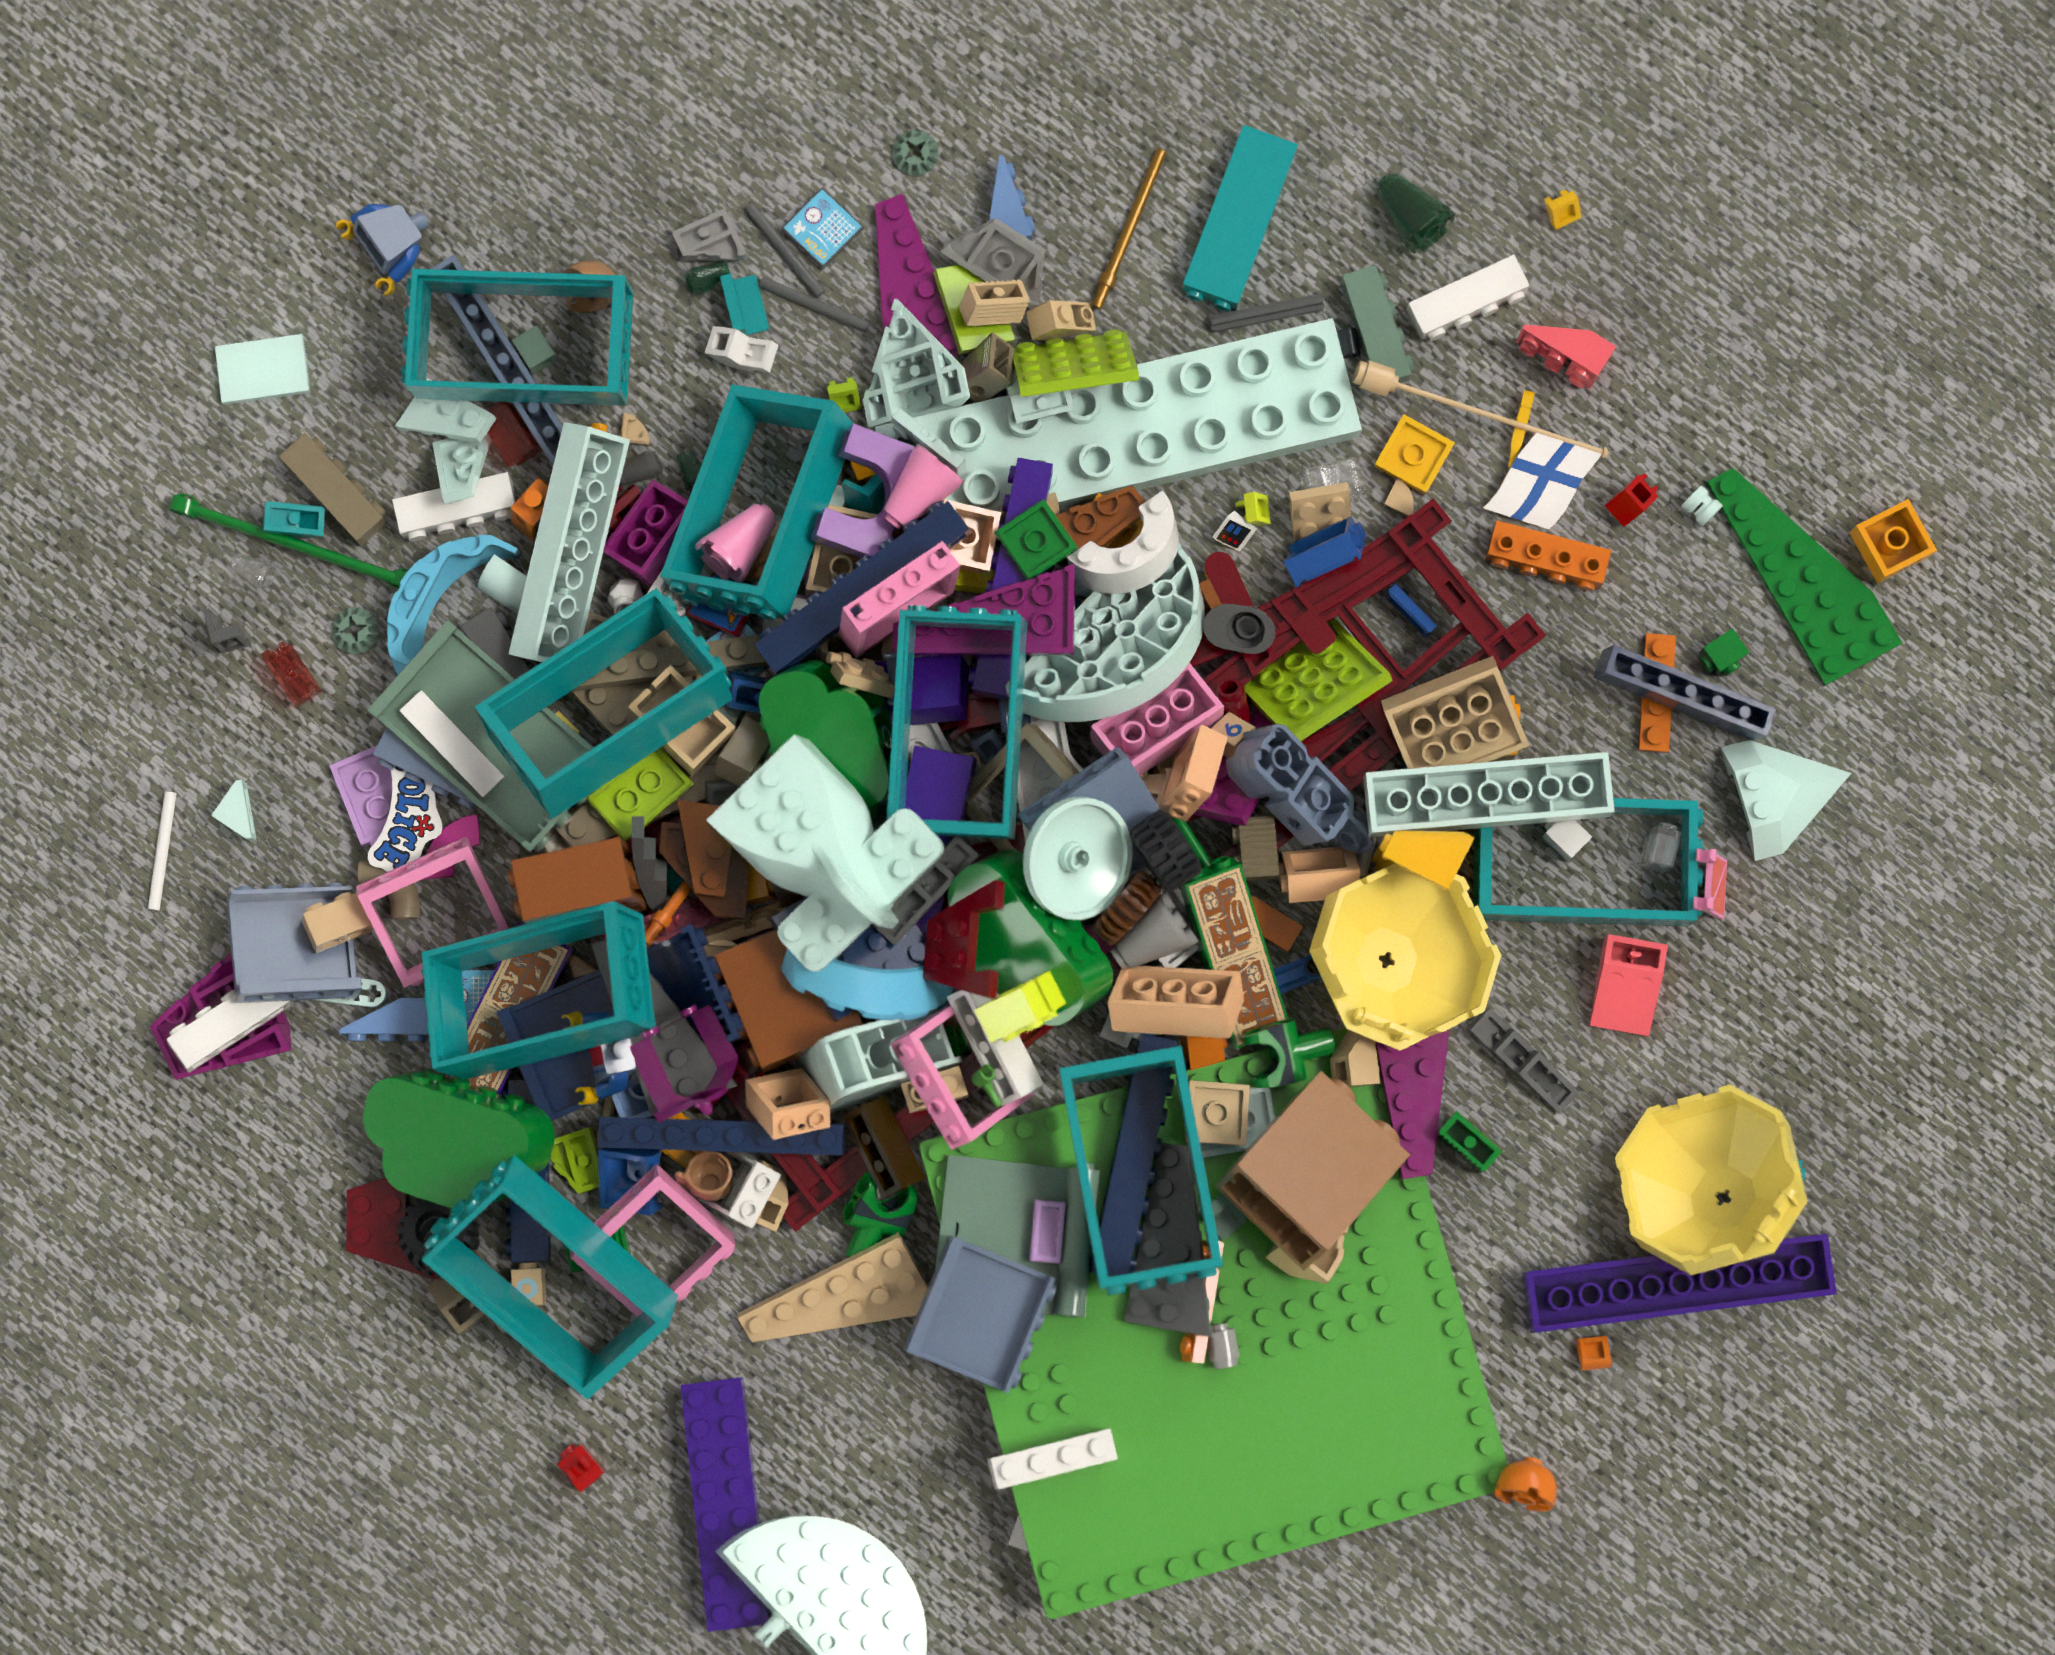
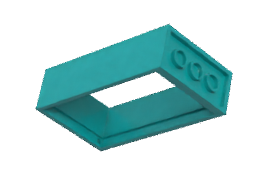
M412 269L411 278H407L406 292L410 296V306L406 307L404 312L405 324L408 325V336L403 337V353L407 355L406 365L401 367V382L405 383V387L416 399L627 406L634 290L625 275ZM432 292L612 298L607 386L426 381Z
M731 385L660 575L669 585V589L682 597L684 603L692 604L693 606H698L699 603L706 604L717 611H723L724 608L732 609L735 613L743 616H749L750 613L758 614L761 618L769 621L770 619L774 621L775 618L782 619L790 612L816 542L810 540L818 513L823 508H828L845 462V459L839 457L838 454L846 430L853 424L850 418L833 400ZM757 422L814 431L758 586L700 576L705 564L701 559L704 552L701 548L698 551L696 550V543L719 527Z
M657 588L475 706L488 738L551 820L733 700L729 690L732 684L724 673L727 671L725 664H723L719 656L712 657L706 640L701 635L695 636L692 632L694 628L685 615L680 617L676 612L677 607L671 597L669 598L668 595L664 597ZM665 630L702 677L548 779H545L509 731Z
M908 605V610H900L887 820L900 809H905L916 626L1013 631L1002 824L922 820L937 836L1015 840L1028 622L1017 613V610L1000 609L999 614H990L984 608H969L968 613H960V611H956L957 608L940 606L938 611H930L926 609V606Z
M1613 798L1615 811L1613 814L1682 816L1681 911L1492 905L1493 827L1475 828L1474 907L1478 905L1484 920L1688 927L1697 921V916L1702 915V911L1693 909L1694 896L1697 897V886H1702L1703 880L1702 868H1698V862L1696 861V849L1703 850V840L1698 839V827H1702L1703 810L1698 809V801Z
M614 901L422 952L423 969H421L425 984L423 998L427 1007L428 1021L426 1023V1030L430 1039L429 1057L431 1058L432 1069L459 1079L467 1080L640 1036L641 1033L655 1027L643 914ZM606 933L614 1017L469 1053L462 971Z
M1172 1047L1060 1068V1079L1100 1292L1107 1291V1296L1126 1293L1125 1287L1137 1285L1138 1290L1156 1287V1281L1167 1279L1168 1285L1186 1282L1187 1275L1198 1274V1279L1217 1276V1270L1223 1267L1182 1047ZM1174 1066L1210 1259L1108 1278L1072 1085Z
M513 1155L506 1163L503 1160L500 1161L490 1173L491 1177L486 1182L483 1179L480 1180L470 1192L471 1196L466 1201L463 1198L460 1199L450 1211L451 1215L446 1220L441 1217L430 1230L433 1234L424 1244V1247L427 1249L422 1261L588 1400L669 1327L678 1295L519 1158ZM502 1192L643 1311L596 1355L591 1353L456 1238Z

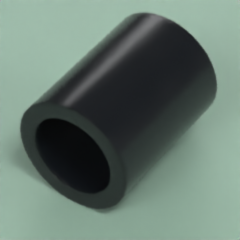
M1345 328L1338 330L1337 336L1343 359L1348 358L1347 355L1352 354L1353 357L1360 356L1357 329Z

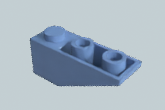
M1000 155L989 220L997 218L1032 241V233L1036 232L1031 215L1025 216L1022 206L1026 205L1021 188L1016 190L1013 180L1017 179L1014 167L1011 162L1006 163L1004 155Z
M400 998L341 1028L339 1034L348 1036V1041L354 1042L366 1041V1034H378V1041L395 1042L396 1034L408 1036L409 1042H426V1036L429 1035L426 1030L428 1017L424 998Z

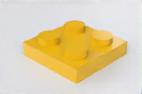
M1403 414L1374 467L1395 479H1400L1406 485L1426 495L1455 442Z

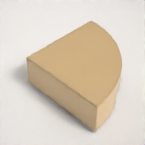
M623 413L620 437L630 439L629 444L650 446L649 434L643 423L635 416Z
M1397 478L1384 506L1408 517L1412 514L1414 508L1413 496L1408 486Z

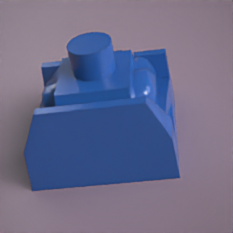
M598 1149L600 1208L609 1209L656 1164L659 1166L661 1149ZM658 1192L636 1214L651 1216L662 1209L663 1203L657 1202Z

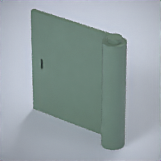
M947 1155L936 1267L948 1238L952 1235L1055 1278L1053 1283L1057 1286L1055 1294L1050 1303H1045L1041 1313L1085 1318L1092 1246L1077 1165L1076 1168L1066 1169ZM1087 1163L1096 1210L1100 1171L1094 1170V1164ZM1035 1199L1066 1202L1061 1264L1029 1261Z

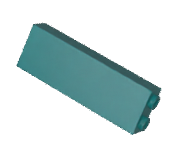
M1243 124L1183 282L1182 291L1186 292V296L1189 299L1197 302H1202L1203 299L1214 302L1213 306L1225 312H1229L1230 309L1237 310L1296 155L1298 144Z

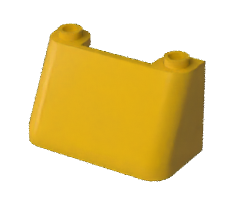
M1395 830L1392 835L1387 833L1381 845L1378 846L1371 860L1376 863L1373 871L1376 872L1393 863H1397L1447 891L1474 837L1465 832Z

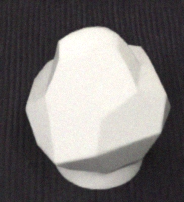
M619 578L610 587L607 600L614 609V614L619 613L643 597L639 582L630 578Z

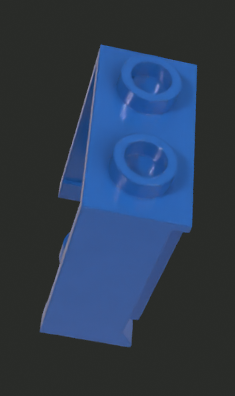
M1350 516L1289 544L1288 548L1291 554L1287 555V559L1283 562L1296 587H1299L1304 579L1308 582L1354 561L1355 556L1361 559L1363 547H1365L1364 539L1367 538L1361 523H1355L1353 517Z

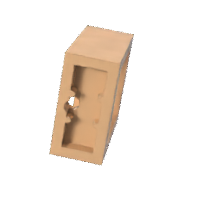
M1202 724L1175 754L1160 804L1161 810L1174 818L1186 822L1212 794L1227 742V736Z
M1343 847L1282 852V863H1278V880L1280 881L1281 893L1287 892L1289 903L1325 900L1326 895L1360 879V868L1355 852L1348 851Z
M803 1068L745 1080L746 1107L773 1140L830 1127V1100ZM798 1101H804L802 1103L776 1108V1106L794 1103Z

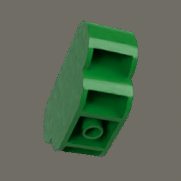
M811 660L787 668L770 679L763 686L759 696L760 724L763 732L767 733L771 744L769 745L770 756L772 757L794 734L810 740L861 795L873 825L880 813V801L889 794L893 723L884 696L839 684L830 672L832 666L823 661Z
M1002 849L966 867L952 880L948 890L949 906L993 880L1005 883L1003 910L979 914L975 972L989 969L998 972L997 993L1000 995L1050 971L1066 1004L1056 1009L1058 1015L1044 1022V1024L1049 1026L1062 1025L1097 1004L1108 994L1113 982L1112 967L1107 957L1100 950L1097 941L1091 938L1082 927L1080 920L1066 919L1053 915L1044 910L1034 900L1024 877V854L1014 849Z
M426 1069V1071L416 1070L382 1079L373 1085L367 1095L363 1112L365 1131L373 1143L384 1149L382 1167L387 1180L394 1188L403 1193L453 1208L460 1199L463 1198L466 1201L471 1196V1190L480 1180L483 1179L486 1182L491 1177V1171L500 1161L503 1160L506 1163L515 1155L537 1174L548 1165L551 1159L555 1142L553 1123L542 1109L523 1102L524 1098L520 1096H503L497 1094L495 1088L488 1086H479L478 1088L470 1085L469 1080L443 1077L444 1073L433 1069ZM502 1192L493 1202L503 1200L507 1195Z

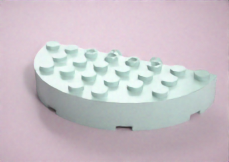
M1180 543L1176 556L1166 572L1157 580L1141 589L1127 593L1109 594L1091 590L1077 582L1075 593L1086 598V600L1075 610L1074 655H1033L1025 664L1022 713L1040 719L1060 722L1099 720L1118 715L1144 704L1157 696L1179 677L1198 648L1205 620L1204 601L1196 569L1191 558L1183 551ZM1010 681L1005 685V688H1006L1008 697H1009Z
M782 1517L768 1520L738 1533L715 1551L772 1612L773 1616L753 1634L757 1640H761L760 1643L765 1648H768L787 1629L811 1655H926L927 1633L924 1610L911 1577L897 1557L882 1542L856 1526L826 1517Z

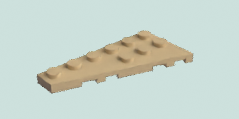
M898 1232L739 1312L738 1320L751 1342H758L915 1316L918 1314L929 1285Z

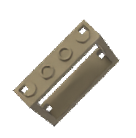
M1026 723L1022 727L1020 751L1030 743L1064 782L1080 772L1038 725ZM1006 745L973 778L965 819L968 821L991 823L972 800L1005 767ZM983 838L988 843L992 842L997 847V851L1002 849L1016 850L1007 839Z

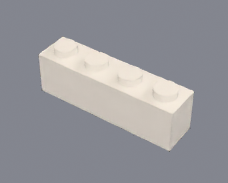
M1512 255L1409 302L1406 310L1421 341L1428 337L1430 341H1434L1446 334L1445 330L1452 326H1456L1457 329L1463 328L1472 322L1471 318L1476 315L1482 314L1483 317H1486L1498 311V305L1507 301L1509 305L1523 300L1525 298L1524 294L1527 293L1530 285L1515 255Z
M508 472L480 478L474 497L466 498L459 502L444 504L440 488L392 499L402 537L404 539L409 538V541H419L427 537L426 533L438 531V534H448L455 531V526L466 524L469 528L483 525L485 519L493 517L497 521L511 518L510 508L516 502L511 477Z
M232 990L221 998L222 1003L212 1009L211 1006H208L195 1015L196 1020L186 1026L185 1023H182L169 1032L171 1036L167 1038V1042L186 1071L190 1073L291 1007L290 1001L236 1003L235 990Z
M958 990L947 996L981 1067L988 1064L994 1069L995 1077L990 1082L1002 1103L1001 1106L1020 1099L1044 1085L1020 1036L1005 1043L1002 1038L990 1043L974 1010L992 999L963 990Z
M1105 1429L987 1460L994 1488L1001 1489L1116 1460L1118 1457L1111 1429Z

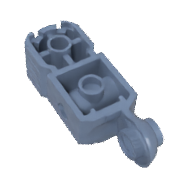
M1274 724L1243 733L1245 740L1237 746L1234 757L1226 759V767L1229 777L1248 797L1256 799L1269 797L1270 799L1265 806L1304 846L1325 842L1334 838L1341 847L1348 851L1357 853L1371 851L1373 837H1369L1367 816L1359 811H1353L1354 796L1316 756H1308L1306 747L1285 725Z

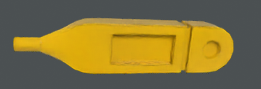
M1523 391L1516 421L1524 424L1528 423L1535 392ZM1514 427L1510 442L1508 468L1511 467L1521 448L1526 431L1524 429Z

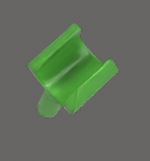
M985 1064L973 1074L972 1082L975 1086L984 1088L995 1108H997L1002 1103L990 1082L994 1079L995 1072L990 1065Z

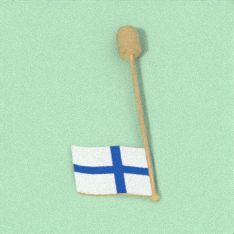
M1360 360L1353 376V383L1357 384L1358 388L1384 397L1389 392L1393 393L1398 388L1535 433L1514 459L1498 491L1482 507V509L1549 530L1567 509L1584 476L1599 458H1605L1608 455L1606 447L1601 449L1399 383V376L1395 375V368L1367 360V362Z

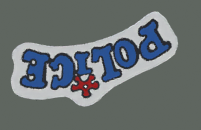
M396 765L391 770L392 798L389 815L381 835L368 852L370 865L381 868L386 872L420 858L425 843L437 838L442 832V821L435 804V791L431 790L433 784L424 779L417 783L404 777L406 770Z

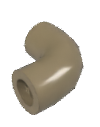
M359 861L358 885L387 872L370 865L369 861ZM415 883L387 895L390 900L392 920L420 919V900Z

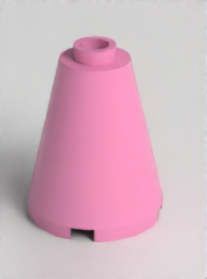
M918 444L913 449L883 509L888 513L885 519L897 529L901 525L905 527L914 519H920L924 516L932 505L943 501L956 491L963 483V480L947 465L937 460L936 456Z
M754 504L700 539L696 543L695 548L697 551L700 548L702 549L704 555L701 559L721 579L727 580L730 577L736 580L735 582L742 583L776 525L775 513L765 504L761 506Z

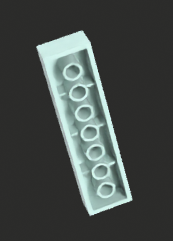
M563 423L509 655L542 663L583 636L630 439L589 426Z
M1608 752L1366 772L1363 777L1369 837L1386 836L1387 833L1392 835L1395 830L1451 831L1610 817L1615 812Z

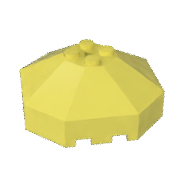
M1393 863L1326 895L1309 952L1347 1030L1400 1051L1429 1036L1444 1032L1485 1011L1501 954L1497 945H1492L1485 931L1488 926L1478 905L1474 907L1467 893V890L1470 888L1464 877L1456 874L1449 889L1446 891L1428 879L1397 863ZM1388 953L1390 954L1389 959L1393 961V964L1383 968V962L1379 960V956H1384Z
M1732 1085L1719 1087V1092L1706 1096L1698 1093L1677 1099L1678 1104L1662 1108L1659 1104L1647 1108L1615 1156L1617 1169L1620 1171L1622 1180L1621 1189L1624 1204L1629 1214L1631 1236L1642 1249L1690 1276L1775 1253L1807 1204L1793 1137L1786 1118L1780 1110ZM1726 1192H1730L1728 1195L1731 1199L1730 1203L1724 1202L1721 1206L1718 1205L1717 1195L1719 1193L1724 1195Z

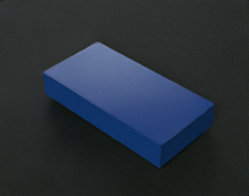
M1395 584L1388 591L1386 598L1425 638H1428L1435 631L1437 625Z

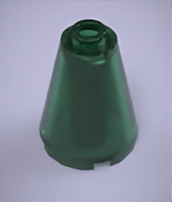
M1398 173L1393 175L1387 174L1378 183L1377 195L1410 252L1415 254V249L1417 248L1423 252L1446 234L1448 230L1445 228V225L1449 220L1453 223L1455 219V213L1449 206Z

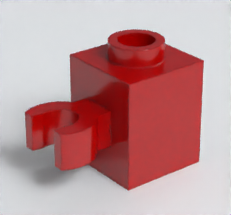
M1646 473L1641 476L1637 475L1604 505L1623 527L1642 514L1658 498V495L1655 493L1658 490V486L1655 485L1651 488L1644 481L1648 477Z
M573 1443L559 1455L562 1460L557 1465L579 1492L585 1491L607 1472L584 1444L576 1447Z

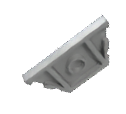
M994 218L943 246L941 253L989 283L991 281L996 282L997 280L999 282L1002 280L1005 282L1007 280L1012 281L1013 279L1015 281L1021 280L1030 300L1026 308L1031 310L1040 305L1045 249L999 219Z

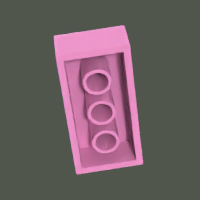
M1189 663L1179 677L1157 696L1129 711L1103 718L1091 726V741L1103 756L1118 746L1128 756L1140 776L1178 751L1201 724L1211 729L1216 722L1223 718L1224 705Z

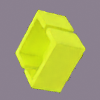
M1048 971L998 995L995 1000H990L981 1005L974 1012L990 1043L1000 1038L1005 1043L1021 1035L1020 1033L1026 1030L1029 1032L1058 1015L1056 1009L1065 1005L1066 1002L1052 974Z

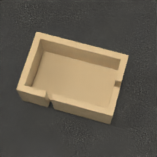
M670 665L651 683V691L646 688L628 706L627 715L633 721L637 720L690 685V683ZM716 710L711 714V719L707 716L661 748L685 771L693 776L730 740L735 732V726Z

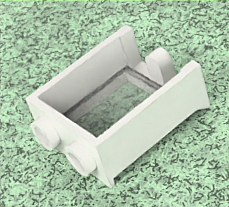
M726 1152L743 1161L736 1176L733 1177L731 1192L723 1198L721 1204L715 1201L698 1200L753 1228L781 1174L739 1152Z

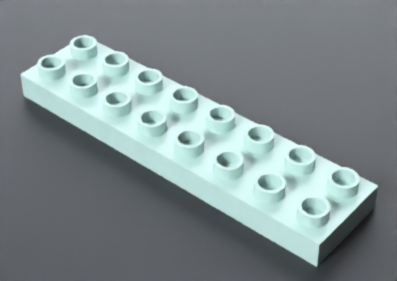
M1333 318L1137 364L1139 380L1070 390L1074 410L1017 424L1008 395L913 418L930 433L928 438L931 441L940 439L947 445L953 458L958 453L965 459L966 474L961 478L963 483L945 500L999 512L998 506L1003 505L1005 494H1011L1012 484L1008 483L1009 470L1011 465L1016 466L1018 458L1053 464L1049 494L1056 493L1059 509L1093 501L1098 493L1104 496L1131 485L1136 490H1141L1359 438L1362 431ZM893 423L875 427L877 433L911 446H916L910 438L902 439L892 429ZM928 512L918 520L921 521L923 518L929 515Z

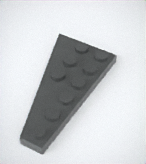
M605 939L591 945L613 1005L607 941ZM649 972L655 1026L661 1029L681 1018L679 1014L681 1010L666 994L658 980ZM684 1018L650 1037L674 1093L685 1098L701 1090L704 1092L713 1078L717 1066L702 1037L688 1019ZM641 1035L630 1038L631 1045L642 1040ZM635 1062V1070L651 1116H654L653 1114L658 1112ZM733 1078L726 1085L727 1089L738 1086Z
M1161 1143L1134 1273L1205 1260L1202 1232L1199 1229L1198 1216L1200 1214L1199 1205L1196 1203V1182L1189 1146ZM1198 1274L1187 1275L1186 1282L1168 1285L1166 1279L1156 1281V1287L1138 1290L1137 1285L1131 1286L1124 1321L1214 1338L1209 1317V1311L1211 1310L1210 1301L1207 1298L1205 1281L1207 1278L1198 1279Z

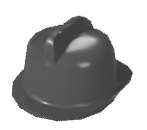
M1221 604L1207 613L1204 620V633L1213 645L1222 649L1247 654H1258L1266 651L1272 645L1275 638V626L1272 619L1258 608L1236 604Z

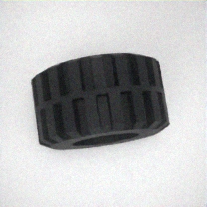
M1157 810L1129 829L1130 839L1139 855L1159 884L1168 892L1172 893L1202 873L1200 861L1176 823L1163 810Z
M419 1198L415 1201L417 1205L414 1208L409 1205L405 1210L407 1217L401 1216L399 1223L402 1228H398L397 1235L400 1238L398 1241L410 1264L412 1263L417 1271L420 1272L422 1270L426 1276L430 1277L434 1272L437 1278H442L422 1261L427 1249L424 1247L423 1241L427 1232L441 1217L446 1220L451 1215L450 1211L452 1208L428 1200L422 1201ZM472 1220L456 1238L472 1252L473 1249H478L479 1242L477 1238L479 1237V1231L476 1223Z

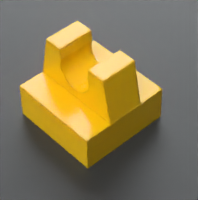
M1564 189L1560 191V197L1554 200L1550 197L1544 199L1550 222L1555 230L1582 218L1579 199L1574 191L1568 192Z

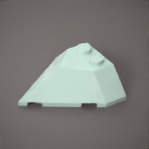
M894 299L891 309L894 310L889 327L886 326L874 362L872 369L874 376L870 389H866L863 397L867 424L870 429L892 423L891 416L898 408L914 418L960 407L970 397L965 368L898 299Z
M1751 740L1721 747L1728 775H1733L1747 820L1749 831L1746 832L1754 861L1783 854L1851 775L1849 772Z

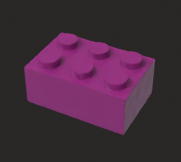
M652 479L606 542L603 553L617 567L647 585L652 586L664 567L688 500Z

